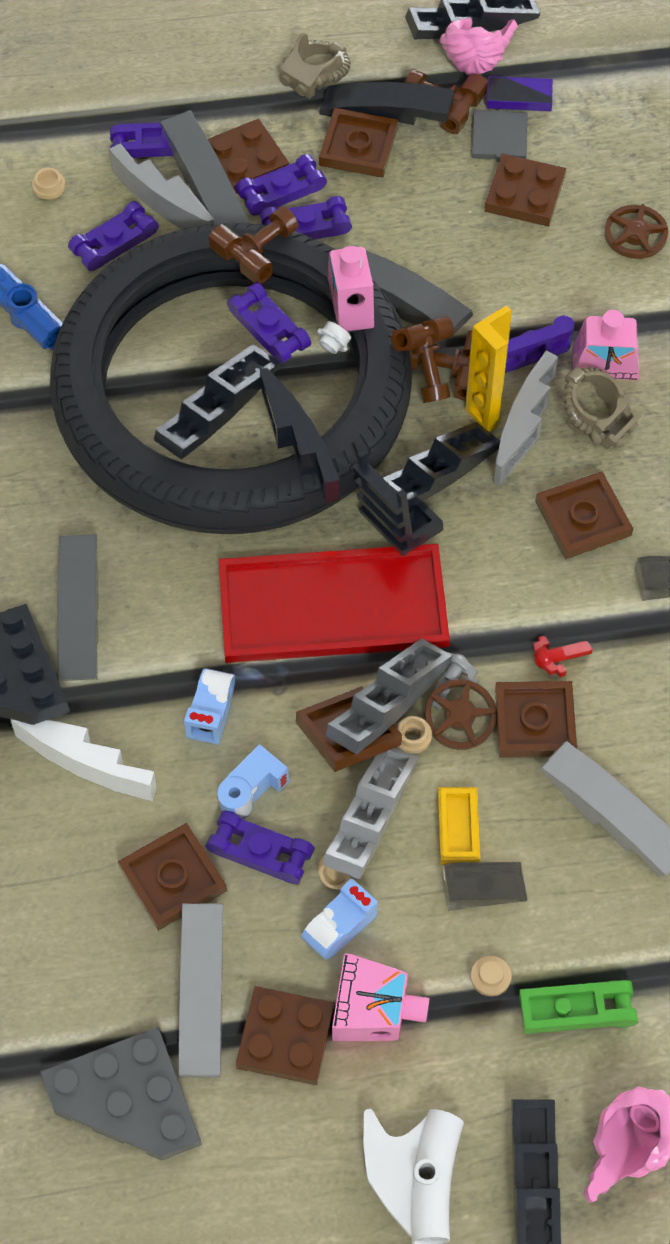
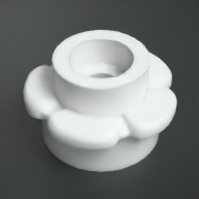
M328 321L324 328L318 329L317 333L321 337L319 344L324 349L333 354H336L338 351L346 352L348 350L347 344L351 336L344 328Z

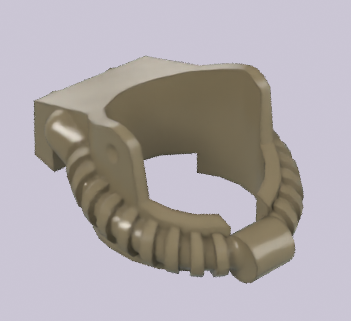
M301 33L296 39L289 56L283 58V64L279 68V79L284 86H289L300 96L311 99L315 95V88L320 90L325 85V89H327L328 86L336 85L345 77L350 70L351 61L346 53V48L334 41L329 44L328 41L323 42V40H320V42L314 40L312 42L308 40L306 33ZM330 53L334 56L329 62L322 65H311L304 62L305 59L314 54Z
M574 367L565 376L567 383L564 387L563 403H565L564 409L567 410L566 415L568 416L566 423L571 430L579 434L588 435L594 444H600L608 450L612 445L617 448L625 440L623 435L626 432L632 433L639 426L637 421L641 416L636 410L630 413L629 404L624 400V392L621 385L608 372L605 373L603 369L599 370L597 367ZM580 381L582 383L594 382L599 385L596 393L608 407V418L598 420V417L585 412L579 405L576 391L577 384Z

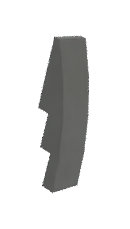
M191 110L160 121V126L185 183L190 184L194 195L214 218V224L249 223L216 153Z
M366 251L372 279L385 293L393 307L398 309L401 319L414 324H420V322L433 318L449 316L453 323L454 335L473 316L472 310L423 277L386 258Z
M97 535L59 536V680H98L99 594Z
M420 639L378 668L376 680L353 696L351 708L328 723L326 737L358 754L392 726L425 693L451 662L452 655L424 639Z

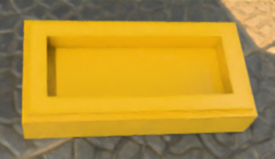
M438 787L440 865H480L477 787Z

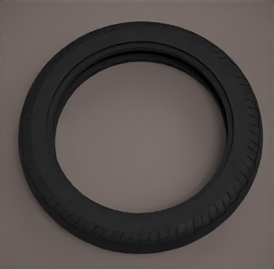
M216 223L189 227L188 229L184 228L147 241L114 260L87 285L70 308L55 342L50 373L51 400L59 431L76 462L99 488L117 502L154 521L201 533L245 534L281 528L308 519L335 505L358 488L354 480L359 477L352 469V466L358 463L357 452L363 449L367 453L368 463L376 470L390 452L399 435L408 410L412 387L410 351L398 352L393 347L391 339L392 331L403 328L402 323L385 293L372 279L374 290V328L348 331L351 336L348 346L352 351L359 375L357 385L349 405L341 417L321 436L340 479V500L325 503L316 473L301 476L295 454L272 463L240 469L204 468L164 456L133 436L113 412L105 395L107 371L112 357L120 342L133 326L160 305L197 290L220 286H250L254 284V282L240 272V263L234 258L225 260L210 248L208 235L217 226L224 224L239 237L245 233L254 236L265 228L266 225ZM295 231L288 237L277 235L262 247L263 256L272 262L273 274L266 282L261 284L263 288L298 299L317 310L329 321L337 324L328 283L329 252L336 249ZM352 294L348 297L347 302L353 305L358 304V297H356V294Z

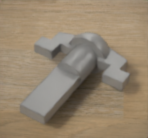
M449 653L452 655L451 662L448 664L435 689L447 681L458 679L461 673L468 676L466 680H471L478 684L479 680L475 679L478 671L468 662L465 656ZM452 688L443 691L438 696L446 699ZM435 701L432 704V706L438 710L441 707Z

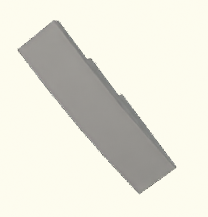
M121 143L109 149L112 172L136 197L154 212L180 229L214 224V218L179 175L166 180L150 159L137 164Z
M547 350L527 376L512 404L505 423L494 474V484L499 487L540 437L542 424L540 416L548 406L550 393L548 385L555 378L558 357Z
M567 741L564 742L539 769L592 825L600 823L625 851L633 849L659 877L666 876L670 872V827L601 766Z
M395 747L374 757L358 784L355 798L342 818L337 835L325 853L324 866L357 879L361 878L402 798L419 756L403 752Z
M182 904L179 1077H221L223 904Z

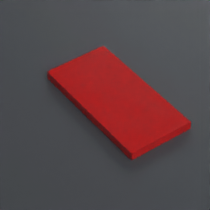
M438 544L420 545L404 556L394 547L219 559L225 663L404 651L420 639H424L438 648H446L450 645Z

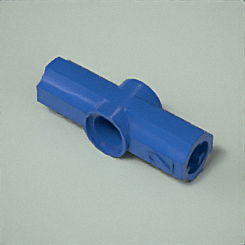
M1 264L0 306L9 314L14 326L24 329L43 349L53 350L63 323L38 299L34 287L22 283L4 264Z

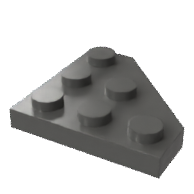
M158 1027L41 1071L53 1110L56 1115L69 1121L72 1119L92 1128L93 1131L122 1144L132 1145L162 1161L202 1145Z

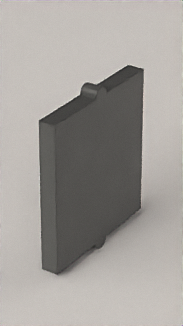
M498 109V111L474 110L472 158L496 159L499 162L503 153L526 159L528 112H509L503 109Z

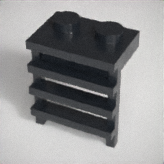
M363 449L357 452L358 463L353 465L352 469L359 477L354 480L355 485L361 491L357 494V499L363 504L359 511L402 556L444 530L443 521L423 501L409 508L407 493L403 489L397 492L368 463L367 453Z

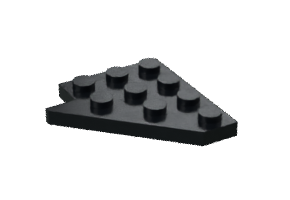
M27 604L0 612V716L35 725L70 712L67 700Z

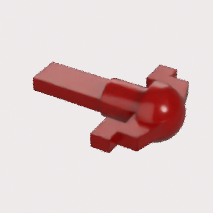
M545 636L538 637V642L533 643L535 664L539 668L544 669L549 675L557 673L559 677L566 676L567 671L562 664L554 665V663L589 655L593 651L588 641L547 649L549 642Z

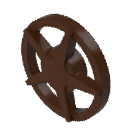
M645 204L627 205L618 208L610 214L605 225V239L608 245L618 254L628 258L643 259L654 256L663 249L668 238V225L665 219L654 209L646 207ZM638 213L636 218L629 220L620 217L624 214ZM647 215L653 218L659 225L648 224L647 221L643 220V216ZM613 222L623 228L622 235L614 240L610 231ZM662 232L660 242L650 248L648 243L649 235ZM627 242L631 245H641L644 250H630L624 248L621 244Z
M455 679L441 684L431 693L425 707V721L431 727L433 738L440 744L455 750L472 749L485 742L491 735L497 718L496 706L491 695L485 688L471 680ZM464 687L461 698L454 699L453 701L438 696L447 689ZM470 689L480 694L489 708H475L473 703L469 701ZM434 701L446 710L445 721L438 729L435 728L431 718V707ZM490 715L488 728L480 737L475 739L472 729L475 718ZM450 727L458 731L464 730L469 742L451 741L442 736L441 733Z

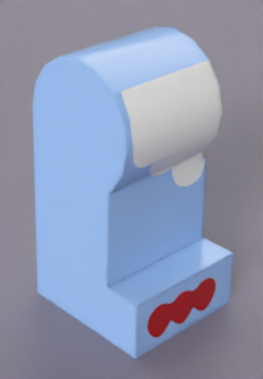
M207 668L203 669L191 708H188L184 719L186 738L217 745L220 744L231 707L230 702L235 686V674ZM199 728L208 729L212 731L205 732L200 730Z
M259 744L218 787L217 795L220 810L232 812L241 819L246 818L253 809V803L270 786L280 792L289 783L288 768Z
M351 878L340 889V894L323 909L322 913L317 915L307 925L301 938L323 959L328 960L377 917L378 901Z

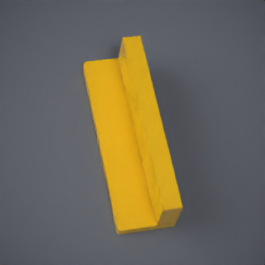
M504 306L475 324L472 330L465 411L489 432L497 428L499 424L512 310L508 306Z

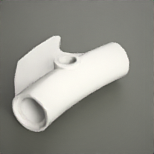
M366 1109L364 1111L363 1150L368 1183L390 1215L411 1237L412 1244L448 1243L450 1241L449 1208L451 1180L456 1151L464 1126L463 1120L449 1112L430 1109L421 1123L409 1133L401 1137H393L384 1131L374 1111ZM428 1174L432 1178L429 1180H425L421 1178L420 1175Z

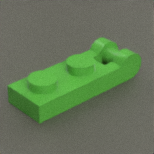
M621 980L521 989L519 991V1002L524 1034L610 1026L618 1028L634 1026L638 1024L636 1009L632 1008L630 998L634 996L632 982ZM604 999L614 1000L616 1009L605 1010Z

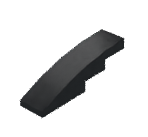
M441 0L438 8L409 7L405 18L414 40L440 39L452 22L462 18H472L471 28L482 27L486 31L491 32L503 29L511 19H514L517 25L538 19L541 13L535 0Z
M361 82L328 86L319 114L332 117L334 108L398 119V122L410 125L415 124L417 117L447 123L454 101L455 90L422 84L396 82Z
M252 344L209 373L205 386L181 402L180 413L155 429L154 441L182 460L215 434L261 389L259 369L267 367L274 374L280 368L281 362Z
M267 367L259 369L261 393L278 449L293 446L301 476L316 473L325 503L340 500V479L329 451L311 418L293 394Z
M474 422L436 437L429 450L409 457L404 469L383 478L397 492L403 489L407 493L408 506L410 508L450 486L499 449L500 440L478 422Z
M511 1099L516 1244H561L555 1100Z

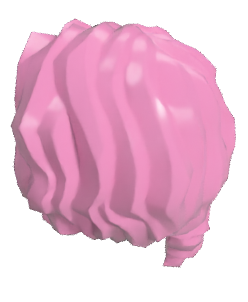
M462 18L452 22L447 27L446 33L441 35L438 42L447 51L448 59L452 60L457 70L464 72L466 75L473 73L480 75L481 73L493 70L497 63L503 60L505 48L508 47L510 39L514 35L513 32L518 27L514 19L509 20L501 31L496 30L491 33L482 27L471 28L472 18Z
M638 1086L632 1090L621 1092L601 1112L597 1133L593 1140L600 1158L595 1163L594 1169L589 1175V1184L584 1190V1196L589 1203L596 1201L599 1194H605L618 1180H622L627 1176L640 1178L651 1171H656L666 1166L670 1159V1097L663 1090H647L644 1087Z

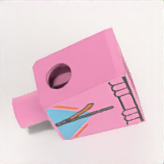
M347 246L343 249L330 251L328 283L337 324L347 332L374 328V290L365 248L361 246ZM356 294L358 304H349L347 302L348 297Z
M609 310L603 317H586L572 347V369L574 367H597L599 370L603 369L605 373L608 372L615 379L639 380V345L636 320L634 318H624V315L617 310Z
M344 953L332 1026V1041L398 1040L402 1019L426 1023L430 998L406 995L408 979L406 972Z

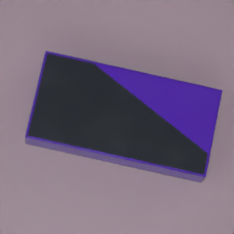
M488 76L487 109L551 111L553 79Z

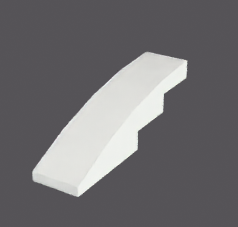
M11 719L15 736L46 759L81 778L113 791L153 801L157 789L154 771L123 765L121 750L91 744L87 728L52 720L31 725Z

